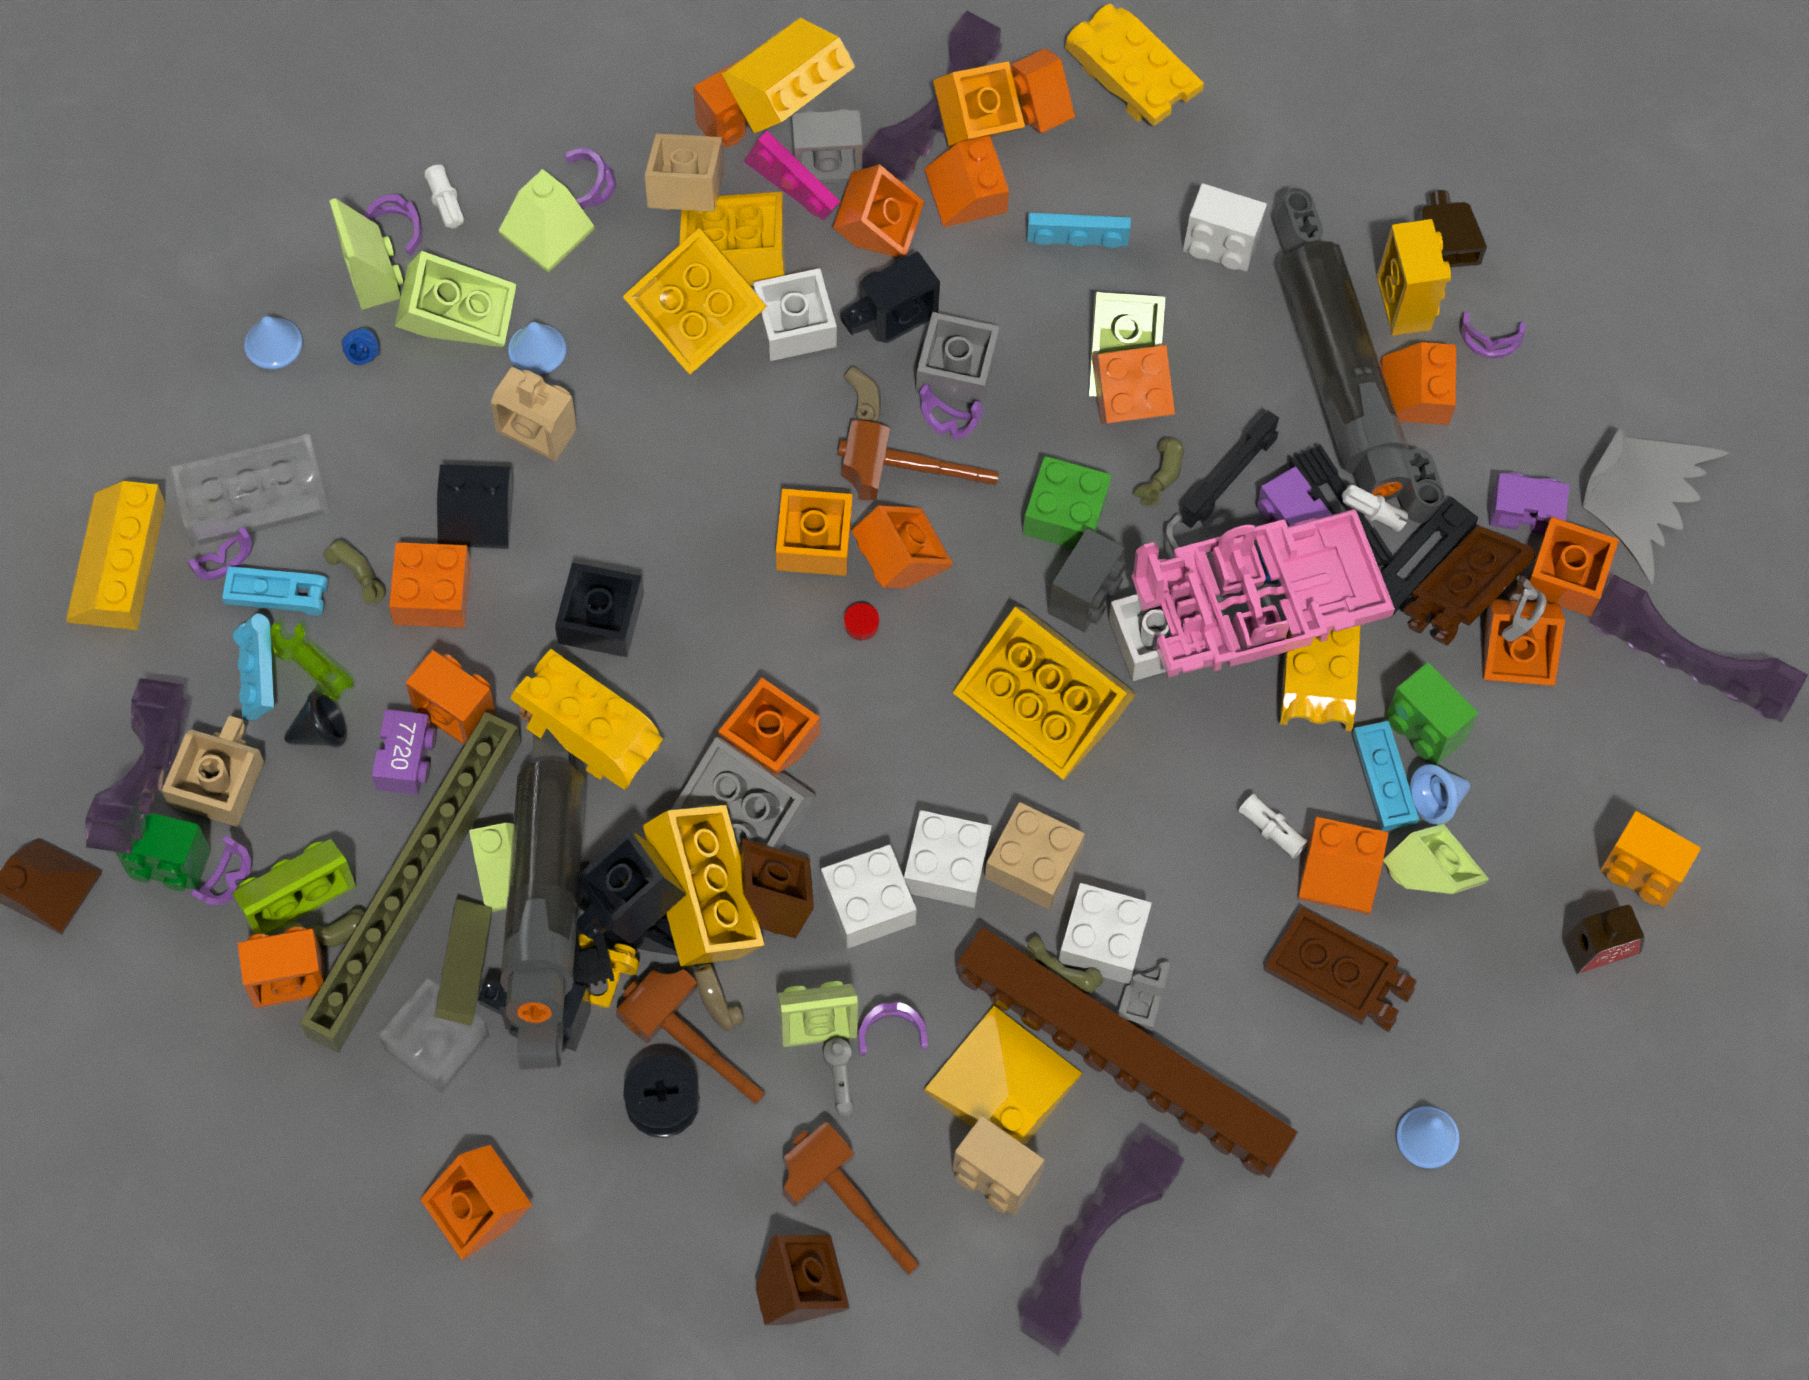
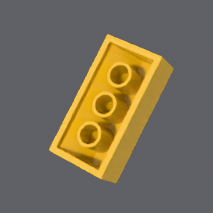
M798 18L721 74L752 131L757 133L783 122L852 70L855 65L840 37L803 18Z
M121 481L94 494L66 617L67 623L138 630L165 508V501L158 484Z

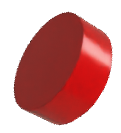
M857 603L849 607L844 615L846 633L856 640L872 638L879 629V614L877 610L866 603Z

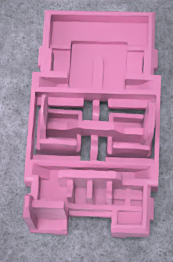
M1356 509L1319 519L1312 518L1297 522L1289 527L1285 520L1257 527L1254 525L1239 526L1227 531L1220 537L1176 548L1173 558L1167 560L1165 558L1158 560L1159 549L1157 544L1154 542L1147 543L1136 550L1134 571L1131 575L1142 611L1160 606L1166 618L1172 637L1165 638L1164 635L1159 636L1156 642V651L1160 661H1162L1167 678L1179 675L1180 671L1187 673L1212 666L1214 671L1221 670L1222 663L1226 661L1228 666L1232 667L1279 655L1290 650L1312 645L1314 637H1318L1320 642L1327 641L1330 630L1337 632L1392 617L1395 610ZM1255 540L1270 580L1279 579L1280 587H1266L1257 591V589L1263 587L1266 576L1254 545ZM1211 552V556L1208 561L1206 553ZM1285 594L1286 599L1279 600L1285 620H1280L1276 606L1271 605L1262 608L1260 598L1267 595ZM1221 595L1222 598H1230L1218 603L1216 596ZM1247 602L1249 612L1242 614L1237 612L1232 623L1229 615L1223 616L1221 613L1222 610L1234 604ZM1288 629L1292 636V638L1287 639L1286 637Z

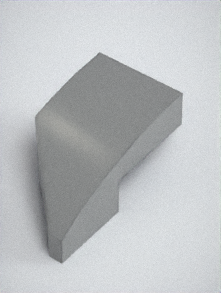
M1168 962L1159 964L1158 969L1143 976L1140 973L1132 977L1130 985L1125 987L1118 1013L1119 1016L1150 1035L1153 1031L1170 967Z

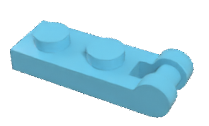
M228 566L222 600L225 605L301 611L308 615L318 616L323 613L324 601L321 598L322 593L327 590L328 579L317 574ZM307 589L308 596H298V590Z
M262 614L253 615L246 623L235 628L232 634L235 643L239 645L238 669L241 681L239 701L242 704V718L253 721L274 708L270 623Z

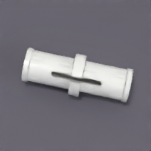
M1252 794L1239 809L1241 814L1245 815L1262 830L1261 835L1265 839L1271 838L1292 859H1295L1307 846L1309 841L1304 839L1285 822L1286 817L1281 813H1274L1255 794Z

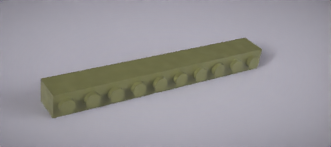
M485 711L301 1020L300 1025L307 1038L337 1053L340 1052L520 746L521 741L517 726Z

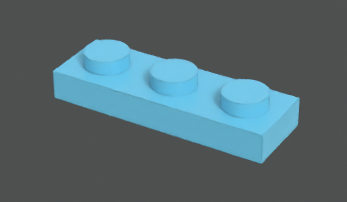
M1029 213L1027 242H1036L1040 245L1062 243L1076 247L1085 245H1103L1107 248L1128 247L1131 217Z
M1389 721L1354 728L1352 734L1381 830L1388 831L1416 825L1419 817Z

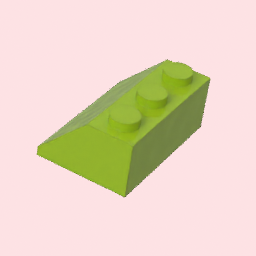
M329 839L325 842L319 841L311 844L304 850L303 854L292 860L286 859L278 862L271 868L270 872L259 878L252 877L243 881L238 886V889L231 893L254 935H269L284 927L286 921L299 919L352 890L356 885L344 855L332 839Z

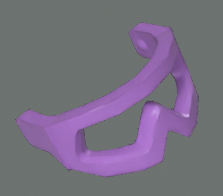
M580 147L564 154L565 160L568 163L584 159L598 165V177L595 185L586 196L576 199L580 207L585 209L589 206H599L607 201L616 188V181L613 176L614 171L611 166L604 162L599 154L588 148ZM606 179L607 186L604 192L600 195V190Z
M400 195L380 196L369 204L363 216L371 221L377 216L386 213H397L408 217L413 222L414 232L413 238L407 244L405 250L406 253L413 255L422 242V227L414 205L410 201L406 202ZM387 203H395V204H396V205H393V206H382V207H381V205H384V204H387Z
M1463 313L1460 334L1465 344L1474 353L1486 358H1502L1512 354L1522 344L1526 323L1520 322L1516 335L1492 342L1489 337L1479 333L1468 323L1470 321V313ZM1471 336L1483 342L1486 348L1474 342ZM1509 344H1511L1509 347H1506V348H1503V349H1497V348H1499L1500 346H1504V345H1509Z
M924 384L920 391L922 399L921 410L925 421L940 435L951 431L953 439L964 438L977 426L984 414L981 402L975 401L971 408V413H967L948 406L934 396L930 385ZM937 406L955 418L971 422L967 427L958 429L955 419L940 423L931 414V410Z
M244 527L239 528L238 534L219 546L218 555L208 553L195 561L193 558L187 561L188 566L198 579L206 581L219 579L227 574L228 566L239 567L244 562L252 546L250 535ZM238 541L241 552L226 566L210 572H206L200 566V564L209 560L224 564L226 549Z
M226 835L222 839L226 843L225 850L216 871L200 890L192 889L190 892L192 896L212 906L226 904L234 897L231 892L238 889L237 881L248 879L251 869V858L247 848ZM231 854L239 855L241 857L240 871L225 874L229 889L219 896H214L210 890L223 875L230 861Z
M881 1003L875 1006L865 1016L858 1030L860 1056L866 1055L865 1036L870 1026L879 1019L888 1016L901 1017L911 1022L920 1034L919 1043L921 1049H928L926 1025L917 1011L905 1003Z

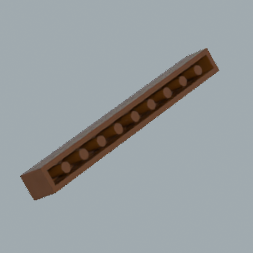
M982 927L957 961L956 974L959 975V980L965 986L975 991L979 988L990 995V1000L997 1007L1005 1011L1013 1010L1022 1016V1022L1035 1031L1042 1029L1051 1035L1053 1042L1063 1050H1074L1083 1056L1084 1062L1098 1072L1104 1070L1115 1077V1082L1121 1088L1131 1093L1137 1091L1147 1098V1103L1160 1113L1169 1112L1179 1119L1178 1123L1185 1130L1193 1134L1199 1132L1210 1139V1144L1219 1152L1225 1155L1230 1153L1243 1161L1242 1165L1251 1173L1257 1176L1264 1174L1270 1178L1293 1144L1298 1131Z

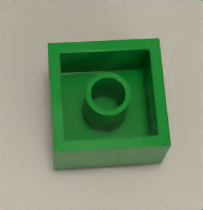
M131 807L126 809L113 845L117 857L130 878L145 883L149 882L150 879L163 882L164 886L175 891H184L185 888L197 891L211 852L199 824Z

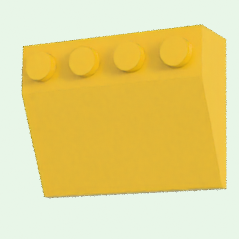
M1014 607L953 691L954 695L1063 780L1068 777L1116 723L1136 696V693L1028 609Z

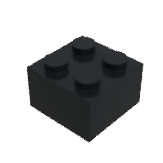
M572 562L555 624L558 644L628 657L644 596L642 576Z

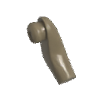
M853 366L846 372L844 379L858 394L857 420L877 423L881 415L880 387L863 371Z
M702 964L695 967L693 972L698 982L697 987L702 1002L713 1020L725 1031H732V1026L743 1024V1014L739 1006L735 1005L727 1009L712 966L710 964Z

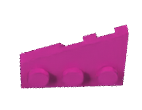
M768 131L757 140L744 160L747 165L803 205L812 215L818 216L823 221L841 202Z

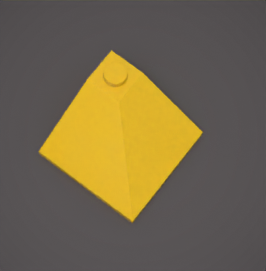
M783 192L718 196L715 211L681 210L679 245L698 228H701L750 286H753V282L785 276Z
M698 228L622 296L689 375L694 373L768 307L701 228Z
M993 1006L926 1086L924 1091L971 1128L983 1116L1025 1146L1079 1080L1082 1073L1000 1009Z

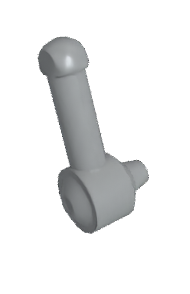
M835 1038L826 1043L823 1059L825 1064L832 1069L837 1104L835 1105L836 1113L840 1117L846 1118L854 1112L847 1066L851 1061V1047L847 1041Z

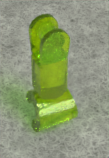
M275 622L270 633L272 648L276 657L281 660H293L335 701L341 698L340 693L346 688L352 689L354 687L353 681L346 673L329 661L310 642L305 643L304 629L300 623L294 627L295 636L290 640L282 638L281 626ZM332 674L336 679L329 683L326 678Z

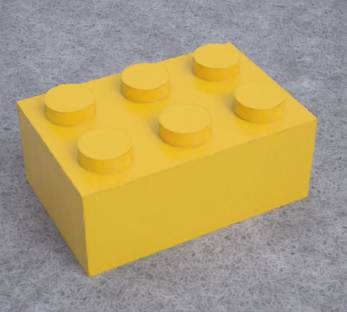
M1432 219L1393 224L1391 226L1376 277L1391 336L1429 331L1432 329L1435 317L1439 316V305L1441 300L1445 298L1446 284L1451 281V269L1448 261H1443L1441 253L1443 251L1442 235L1440 232L1435 231Z

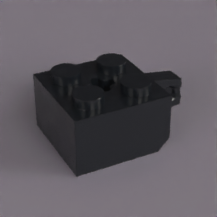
M919 251L910 256H901L891 266L880 272L873 271L859 282V300L841 313V321L851 335L868 329L876 341L889 343L930 321L932 312H939L940 281Z
M629 829L581 872L579 882L592 900V903L577 919V926L591 940L596 939L602 933L611 929L615 934L632 944L687 894L655 848L633 830Z
M485 980L478 997L479 1005L502 1015L505 1029L509 1030L508 1033L518 1038L519 1026L509 1021L506 1016L507 993L503 989L501 982ZM573 983L572 989L564 996L562 1052L566 1048L573 1051L577 1050L591 1013L587 987Z

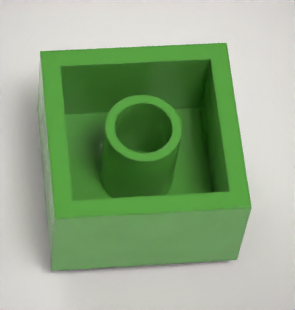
M1044 456L1025 514L1023 535L1074 549L1087 528L1097 532L1108 498L1112 474Z
M1427 662L1396 688L1386 717L1394 731L1401 735L1404 734L1413 743L1415 751L1424 760L1429 759L1434 765H1438L1466 742L1479 713Z

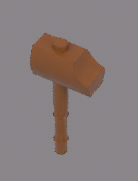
M853 420L851 421L848 440L841 439L838 456L844 457L841 476L855 487L858 499L861 500L877 499L883 465L923 473L938 474V476L946 475L976 481V483L997 485L999 475L997 471L982 469L980 466L977 468L946 462L942 459L938 460L924 455L886 448L890 428L879 423Z
M682 969L672 974H663L652 970L640 984L634 981L625 990L623 996L627 999L616 1010V1017L636 1036L648 1044L661 1029H664L692 1054L707 1063L706 1066L712 1067L738 1089V1093L744 1094L755 1105L764 1097L765 1093L752 1083L750 1078L745 1077L719 1055V1051L716 1052L700 1035L675 1015L679 1008L697 990L698 982L686 970Z
M824 1122L810 1135L806 1130L803 1131L792 1141L795 1147L783 1158L788 1180L784 1185L782 1195L793 1207H796L826 1182L847 1208L865 1225V1228H868L893 1257L892 1260H896L908 1275L912 1274L920 1265L906 1250L907 1247L904 1248L879 1219V1215L875 1214L866 1199L840 1170L854 1156L847 1143L827 1122Z

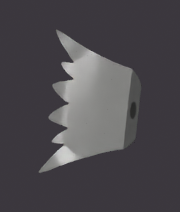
M1619 428L1590 476L1583 508L1601 520L1623 541L1639 562L1650 583L1653 584L1654 557L1650 540L1662 547L1665 546L1663 534L1657 524L1682 530L1683 523L1680 514L1672 502L1690 503L1700 500L1696 490L1683 478H1695L1706 475V471L1694 464L1723 457L1728 452L1703 446L1626 437L1623 429Z

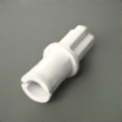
M433 165L427 168L424 174L433 194L431 197L432 203L438 206L445 226L456 229L464 222L462 212L456 200L458 197L457 190L451 187L445 167L443 165Z
M1349 485L1343 491L1342 498L1344 504L1365 514L1367 520H1376L1396 532L1403 529L1406 525V522L1399 518L1408 519V513L1386 502L1382 495L1374 496L1355 485Z

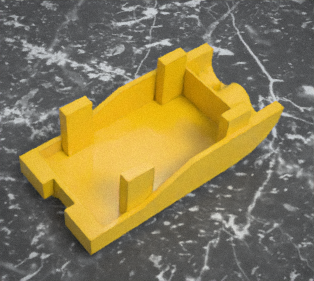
M1112 4L1103 6L1091 21L1081 22L1067 37L1065 48L1083 65L1082 68L1093 79L1096 78L1108 91L1128 102L1126 111L1137 122L1144 117L1152 126H1155L1171 114L1172 105L1182 99L1186 103L1203 91L1204 82L1137 17L1123 8H1116Z
M1361 625L1337 632L1330 630L1327 641L1320 642L1318 637H1314L1312 645L1285 652L1280 725H1287L1288 721L1292 718H1304L1315 724H1325L1332 721L1345 724L1344 731L1352 732L1357 700ZM1289 629L1286 635L1287 639L1292 638Z
M550 649L538 662L534 670L538 675L533 679L526 676L510 697L513 702L532 714L526 729L540 739L548 729L567 751L588 765L586 771L599 780L605 776L626 791L640 768L647 763L654 751L657 752L660 749L664 738L660 736L658 729L652 721L640 710Z

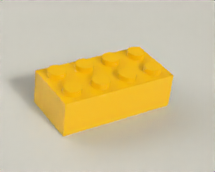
M726 805L667 810L645 823L643 828L647 842L655 848L687 894L666 913L680 966L740 959L765 946L759 923L743 894L741 858Z

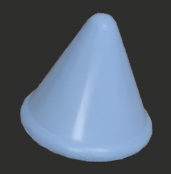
M264 316L248 331L245 337L244 348L249 360L258 367L279 369L288 366L299 356L303 340L300 330L291 321L284 318Z
M531 322L512 336L508 346V355L510 361L518 370H528L537 375H542L555 370L561 365L566 355V343L561 333L555 328Z
M1433 764L1419 767L1414 772L1410 782V791L1417 813L1422 819L1434 825L1447 823L1454 816L1457 807L1470 789L1468 780Z
M1415 1108L1401 1119L1397 1128V1144L1401 1153L1410 1163L1425 1169L1441 1167L1448 1163L1458 1150L1459 1131L1457 1125L1446 1112L1438 1108Z

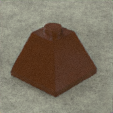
M742 838L740 842L743 894L757 921L764 930L796 939L814 909L810 859Z
M37 839L11 855L1 869L0 903L62 935L102 872Z
M776 1235L772 1237L755 1287L764 1325H792L842 1312L850 1308L831 1235Z

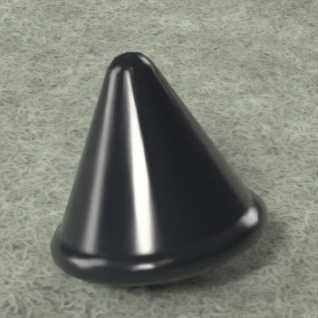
M313 691L308 695L302 709L286 731L284 740L292 745H321L337 748L343 746L346 742L347 728L344 717L336 703L324 692Z

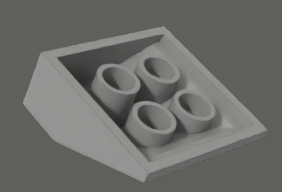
M715 737L671 810L726 805L740 854L742 838L780 850L798 827L817 796L782 772L775 774L741 749L719 737Z

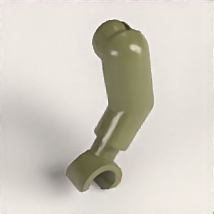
M1167 437L1159 443V451L1163 455L1161 470L1152 477L1153 481L1150 484H1143L1135 491L1134 496L1139 498L1145 497L1139 502L1140 504L1147 506L1156 505L1160 500V491H1164L1179 477L1184 446L1178 439Z
M340 540L332 542L324 550L323 556L329 564L337 565L342 562L353 571L357 582L363 587L362 596L367 605L373 601L375 606L384 598L385 588L378 581L374 580L375 577L366 558L347 543Z
M353 909L346 917L329 927L312 926L319 945L338 947L349 941L365 912L361 909ZM288 920L285 922L283 930L303 927V925L297 921Z
M1035 936L1028 942V949L1025 951V955L1036 962L1039 961L1043 967L1085 994L1094 992L1102 984L1103 977L1097 969L1089 968L1083 972L1066 968L1056 957L1052 958L1046 952L1045 946L1039 937Z

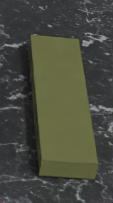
M456 899L451 917L434 1017L471 1026L475 1014L492 907Z

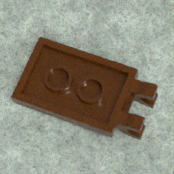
M1478 525L1412 592L1415 602H1411L1404 608L1405 615L1413 618L1408 624L1409 629L1421 634L1428 626L1432 614L1436 617L1432 619L1431 625L1440 630L1435 636L1436 641L1448 646L1455 638L1459 624L1463 623L1470 626L1536 558L1533 547Z
M1301 907L1269 958L1264 970L1361 1025L1367 1016L1370 1017L1376 1025L1389 1033L1397 1021L1396 1016L1399 1010L1382 1003L1390 990L1395 996L1408 1003L1415 991L1414 986L1417 983L1416 979L1396 970L1399 963L1398 959Z

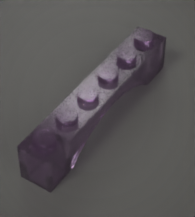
M966 11L950 33V68L948 74L986 66L990 60L995 61L1002 49V43H1000L1001 28ZM937 95L926 107L912 117L896 125L880 129L862 153V169L880 164L899 181L909 180L915 170L916 161L920 156L925 157L928 154L937 132L942 133L945 130Z
M1616 575L1612 578L1589 621L1600 632L1610 636L1614 635L1626 641L1634 650L1647 652L1660 659L1665 666L1679 669L1691 675L1696 682L1706 686L1710 685L1724 692L1730 700L1743 702L1756 709L1761 716L1768 719H1776L1779 722L1783 721L1791 709L1808 674L1777 658L1762 660L1736 659L1715 654L1695 645L1681 636L1665 621L1653 605L1647 591Z
M139 679L131 700V729L140 739L143 752L136 765L126 776L111 787L94 795L85 819L86 848L131 854L136 839H143L146 826L145 815L152 814L155 801L154 791H160L162 787V768L169 767L172 756L171 744H177L180 736L179 722L186 721L189 701L183 699V684Z
M1147 1134L1140 1144L1135 1141L1132 1142L1122 1158L1127 1164L1120 1174L1113 1172L1102 1188L1106 1196L1099 1206L1093 1202L1081 1220L1086 1226L1079 1236L1072 1234L1060 1252L1065 1258L1058 1268L1053 1265L1050 1266L1040 1282V1285L1044 1287L1037 1300L1031 1296L1019 1314V1317L1024 1319L1020 1331L1057 1356L1061 1354L1080 1325L1082 1319L1080 1299L1082 1273L1095 1244L1108 1228L1124 1215L1143 1205L1161 1200L1182 1169L1185 1159Z

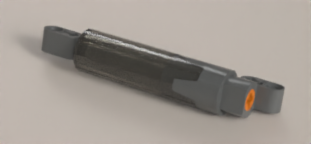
M1291 188L1285 193L1274 214L1275 223L1287 253L1280 262L1279 270L1345 470L1352 475H1356L1359 487L1374 496L1382 495L1385 501L1399 496L1403 510L1408 513V518L1416 523H1425L1432 518L1445 498L1444 488L1434 459L1423 449L1415 448L1409 451L1343 252L1339 244L1331 241H1320L1323 235V227L1311 194L1302 188Z
M548 729L541 739L535 734L533 735L532 763L522 768V771L517 776L501 968V985L507 993L506 1016L509 1021L519 1026L517 1053L521 1070L559 1068L561 1066L564 996L573 987L586 780L582 772L574 768V755L567 751Z

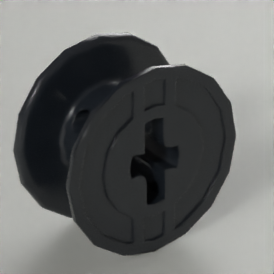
M655 1055L642 1059L630 1070L624 1081L623 1097L629 1120L640 1132L651 1137L668 1138L681 1134L693 1123L699 1112V1085L695 1073L684 1061L673 1056ZM665 1091L667 1101L658 1102L657 1092Z

